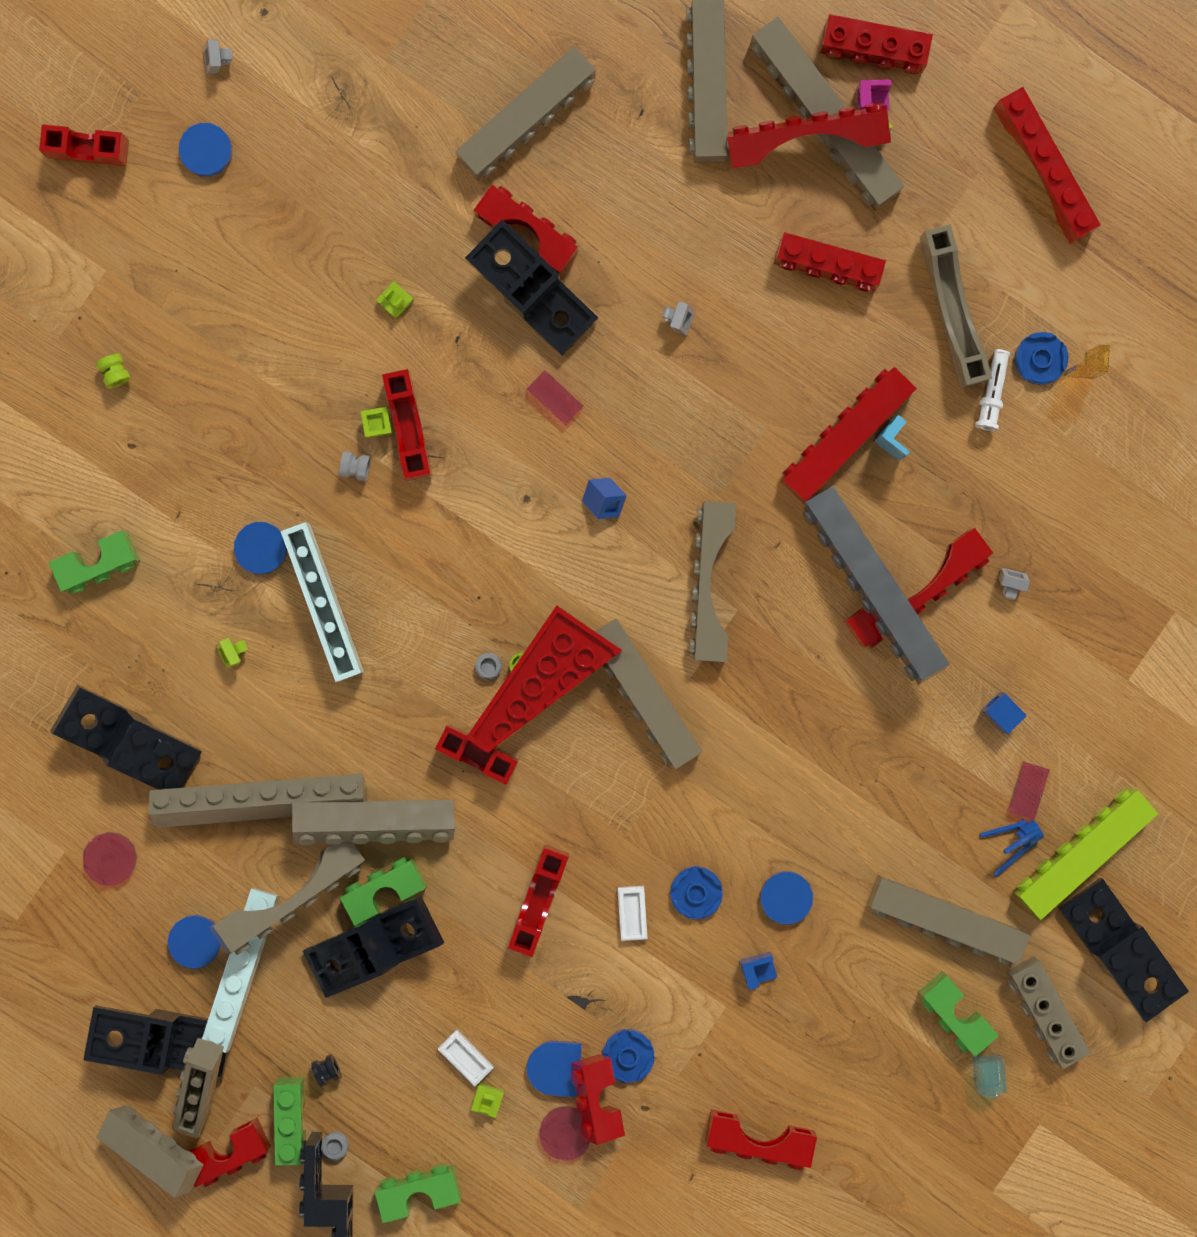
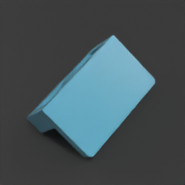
M899 415L890 420L874 440L875 443L898 461L910 453L908 449L894 439L907 422Z

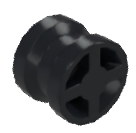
M333 1054L327 1055L325 1060H316L311 1063L314 1077L320 1087L327 1085L328 1081L332 1079L337 1081L342 1078L339 1065Z

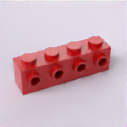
M829 14L825 24L820 53L826 54V57L831 59H841V57L852 59V62L856 64H867L869 62L877 64L882 69H893L895 67L903 69L908 74H918L919 72L923 73L927 66L933 34Z
M784 232L774 264L780 265V268L784 270L803 271L805 275L813 278L824 277L831 279L832 283L838 285L850 284L856 286V289L860 291L871 292L880 286L886 260Z

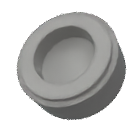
M493 653L482 654L476 661V672L484 679H493L500 674L502 662Z
M338 1131L328 1133L321 1144L322 1153L330 1160L341 1159L349 1147L347 1137Z

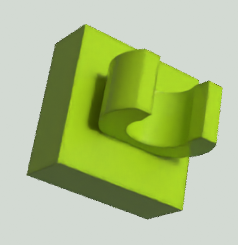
M393 281L376 301L397 320L414 299Z
M388 407L361 411L365 438L392 434Z
M226 638L216 645L227 669L236 666L240 662L238 655L248 650L244 640L232 645L230 639Z
M479 1083L471 1110L496 1118L504 1090Z

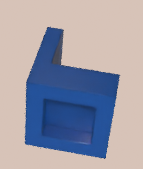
M611 478L590 479L582 502L597 519L615 518L620 516L627 495Z
M999 692L981 709L990 721L1005 734H1009L1026 717V714L1011 698L1002 692Z
M771 952L740 960L749 990L759 988L758 983L777 977Z

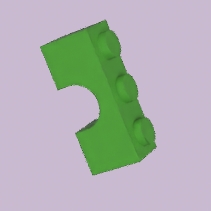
M121 530L98 540L97 542L101 549V559L92 567L87 566L83 562L78 552H71L48 562L60 591L70 592L73 595L85 590V585L92 581L98 584L110 579L109 574L119 570L120 573H124L135 568L134 563L140 561L129 533Z
M402 857L391 863L392 869L384 873L381 869L367 876L369 881L361 885L357 881L344 888L345 893L340 899L354 926L380 912L381 909L376 901V892L380 888L390 887L394 889L401 901L426 889L427 883L413 858L406 860L405 857Z
M943 971L919 991L923 996L920 1002L930 1014L936 1011L941 1017L937 1022L947 1033L954 1032L958 1037L955 1043L965 1054L970 1051L976 1057L999 1037L977 1011L966 1019L955 1017L954 1007L964 995Z
M305 1077L278 1078L273 1085L275 1165H302L300 1164V1149L304 1147V1141L306 1140V1130H303Z
M445 1163L436 1165L431 1168V1171L421 1173V1170L412 1171L406 1174L405 1178L396 1180L395 1177L383 1179L375 1190L383 1223L409 1217L411 1207L408 1198L416 1192H423L429 1195L433 1202L434 1210L458 1204L462 1197L454 1165L447 1166Z

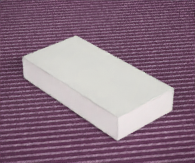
M644 885L618 887L621 941L648 939Z
M457 1029L438 1047V1050L474 1086L494 1068Z

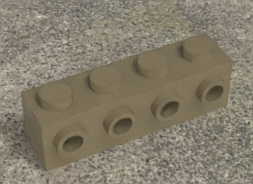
M1033 956L1006 971L1010 977L1007 983L1014 995L1018 993L1023 1002L1019 1005L1027 1018L1031 1016L1035 1026L1032 1029L1039 1041H1045L1048 1047L1045 1053L1052 1064L1057 1063L1064 1069L1091 1054L1040 960Z
M198 1038L194 1047L187 1049L183 1060L185 1066L180 1076L182 1082L176 1096L178 1100L173 1114H176L173 1126L174 1131L195 1138L199 1137L210 1113L224 1046Z
M126 1105L109 1110L96 1137L174 1198L191 1192L204 1165L196 1159L193 1153L185 1151L176 1144L173 1138L165 1136L156 1129L152 1122L144 1120L137 1114L135 1109Z

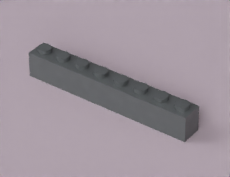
M832 486L806 501L804 506L805 512H803L804 518L810 526L814 525L819 532L817 536L823 547H828L832 552L833 556L831 557L835 566L839 570L843 569L847 575L846 582L853 592L857 591L862 598L860 603L866 613H871L877 621L875 626L882 636L886 635L890 641L889 647L893 655L897 659L901 658L905 664L904 671L911 681L915 680L920 685L945 670L949 665L948 660L834 487Z

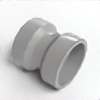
M344 451L340 462L339 476L348 478L355 475L357 480L366 482L371 456L362 454L357 458L352 452Z

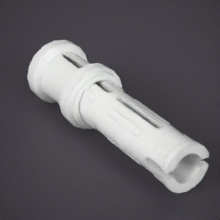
M995 349L993 351L994 355L990 368L992 379L987 383L985 397L979 402L981 411L979 421L975 422L976 428L986 431L999 430L997 421L999 411L1003 409V402L1000 399L1010 352L1006 350ZM1000 367L997 385L994 386L997 368ZM991 411L990 419L988 420V412Z

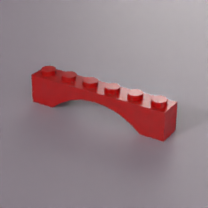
M1024 87L1000 99L994 106V110L1005 130L1020 145L1036 169L1052 203L1057 222L1068 242L1072 244L1101 226L1100 222Z
M879 102L867 104L865 109L854 110V107L842 108L838 110V113L830 115L825 111L812 114V118L801 119V116L788 117L785 119V122L777 124L773 120L759 123V127L748 128V125H739L733 127V131H729L727 136L732 169L758 165L779 145L794 138L811 134L837 135L853 140L863 147L891 143L887 105L881 106Z
M976 528L967 530L948 545L943 563L930 583L907 599L917 615L926 609L924 605L931 599L937 601L947 593L946 588L952 583L957 586L969 577L966 573L975 567L976 570H979L990 562L988 557L993 552ZM863 607L843 621L861 647L869 645L873 648L884 639L875 626L877 621L871 613H866Z

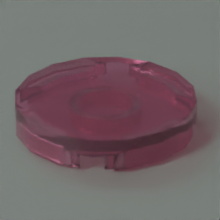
M107 832L97 835L88 842L83 851L85 872L93 881L101 885H115L123 882L131 876L136 867L137 854L135 846L127 837L120 833Z
M571 1106L557 1107L549 1111L542 1120L539 1130L540 1142L544 1150L553 1158L574 1160L583 1155L590 1145V1142L586 1141L582 1135L581 1124L583 1122L581 1113L577 1108Z

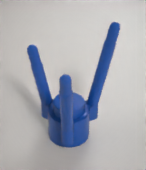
M1022 819L1017 823L980 833V837L984 838L1019 829L1016 832L1018 841L1004 849L1003 853L1008 854L1021 845L1023 847L994 872L993 875L995 877L999 876L1029 849L1038 845L1037 841L1044 838L1043 832L1036 821L1031 820L1026 823Z

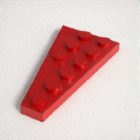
M556 605L468 733L466 739L485 752H490L623 650Z

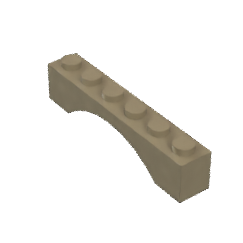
M951 224L927 230L920 236V241L960 389L985 383L992 379L986 353L974 328L966 302L959 267L958 249Z
M704 501L702 507L697 509V523H701V534L696 533L695 549H700L699 560H694V575L698 576V586H693L692 602H697L696 613H691V628H695V639H690L689 654L694 655L693 660L727 662L728 634L720 625L713 608L710 579L717 553L726 538L735 529L736 503Z
M341 842L338 845H330L320 852L317 865L310 878L290 899L264 910H235L211 926L210 930L227 955L232 952L239 955L251 946L248 941L256 936L262 939L273 931L271 925L279 920L283 924L295 916L294 909L300 905L305 909L318 900L315 895L324 889L328 893L339 885L337 880L343 875L349 878L360 871L359 864L364 862L365 859L353 842Z

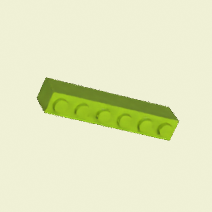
M1130 788L1129 790L1124 789L1119 792L1114 798L1116 801L1109 808L1105 806L1100 809L1095 815L1096 819L1090 825L1085 824L1080 827L1075 833L1077 836L1070 843L1067 841L1060 845L1056 850L1057 854L1051 860H1044L1036 868L1037 872L1031 878L1026 877L1017 885L1018 889L1014 894L1035 917L1042 920L1159 814L1138 790Z

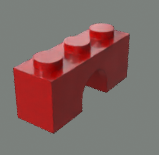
M45 124L41 126L39 151L48 159L127 166L129 140L122 132L95 130V134H85L73 131L65 126Z
M450 724L446 725L435 750L457 761L469 764L483 772V774L507 785L519 759L496 747L487 753L466 739L468 733Z
M598 1054L572 1062L571 1080L577 1091L576 1106L582 1117L581 1132L586 1141L599 1145L625 1136L621 1110L612 1106L601 1108L599 1104L601 1091L605 1087L615 1084L611 1058Z
M258 1117L234 1128L230 1133L229 1137L234 1146V1151L231 1154H219L215 1151L210 1141L189 1150L198 1161L204 1164L194 1183L195 1188L202 1184L204 1187L210 1186L219 1180L218 1176L226 1172L228 1176L240 1171L243 1168V1164L249 1161L254 1164L267 1156L266 1153L270 1149L271 1144Z

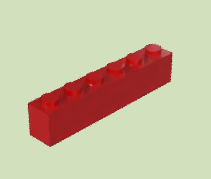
M895 366L890 371L884 368L874 379L877 384L871 390L866 387L856 397L859 402L852 409L847 406L837 416L841 421L834 428L829 425L819 435L822 440L816 446L811 443L800 454L803 459L797 465L792 462L783 471L782 474L785 478L781 483L802 503H805L917 389Z

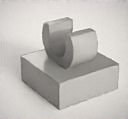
M207 40L203 48L206 74H217L221 65H230V61L233 60L232 49H219L218 40Z
M678 302L676 310L665 307L662 318L671 323L670 327L676 333L687 336L695 310L686 303Z
M1001 567L998 578L1001 585L1004 586L1002 592L1005 594L1004 598L1015 600L1018 589L1028 590L1030 580L1026 573Z

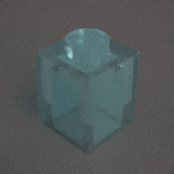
M999 1055L973 1057L975 1089L978 1093L986 1098L999 1097V1093H1007L1004 1060Z

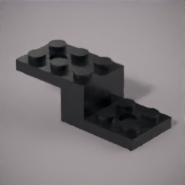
M503 220L465 257V260L504 296L505 303L561 356L598 320V316L560 281V274ZM501 251H506L511 256L509 263L505 265H500L495 260L497 253ZM556 313H566L569 317L568 323L563 326L555 324L553 318Z
M78 684L50 730L53 735L99 755L106 766L158 790L181 788L202 753L199 748L155 728L146 717ZM85 715H95V721L90 726H83L81 724L82 718ZM171 757V763L168 767L159 768L158 763L161 758Z
M1097 879L1058 907L1102 971L1113 978L1145 1023L1189 992L1144 927L1131 919L1104 879ZM1093 908H1100L1102 911V917L1097 922H1092L1089 918V913ZM1151 977L1155 978L1157 981L1156 988L1153 991H1146L1144 988L1145 981Z
M419 895L382 911L340 934L304 949L303 953L325 998H328L379 977L399 963L438 948L445 942L422 896ZM407 924L413 927L414 934L408 931ZM332 960L338 963L339 970L333 966Z
M95 1005L92 1011L83 1060L163 1075L169 1068L183 1070L185 1066L183 1060L189 1047L193 1048L198 1038L202 1039L208 1018L155 1009L147 1015ZM111 1031H118L122 1034L123 1041L121 1044H113L110 1041L109 1035ZM228 1052L222 1053L217 1077L224 1076Z
M312 1132L308 1140L304 1141V1147L300 1149V1164H304V1172L300 1175L299 1188L300 1191H304L303 1201H300L299 1217L304 1218V1227H335L332 1228L331 1237H353V1185H322V1132Z

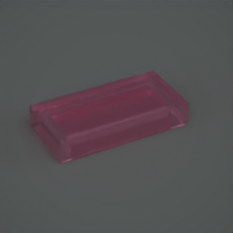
M546 370L527 388L565 426L583 408V405Z
M1022 762L1008 812L1035 820L1050 769Z

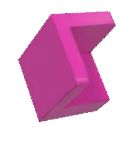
M861 80L857 86V110L865 109L867 104L879 102L881 106L887 105L889 111V89L892 86V80Z

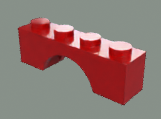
M491 185L474 208V215L492 229L503 220L508 225H521L531 230L537 237L540 245L539 255L561 276L578 252V246L575 245L577 241L565 232L561 235L554 230L555 225L547 218L542 217L540 220L532 214L534 210L526 203L521 201L518 204L511 198L513 195L504 187L499 186V188H496L494 185Z
M408 369L382 374L386 397L396 431L404 479L411 481L433 476L411 373Z
M544 844L512 932L508 949L533 958L552 900L566 867L569 853Z
M711 1109L705 1142L712 1152L718 1154H726V1151L736 1153V1156L743 1159H752L753 1156L762 1158V1161L768 1164L777 1165L778 1162L787 1163L790 1168L803 1170L804 1167L811 1168L817 1135L814 1130L788 1125L785 1131L775 1139L768 1141L755 1140L742 1130L737 1114Z

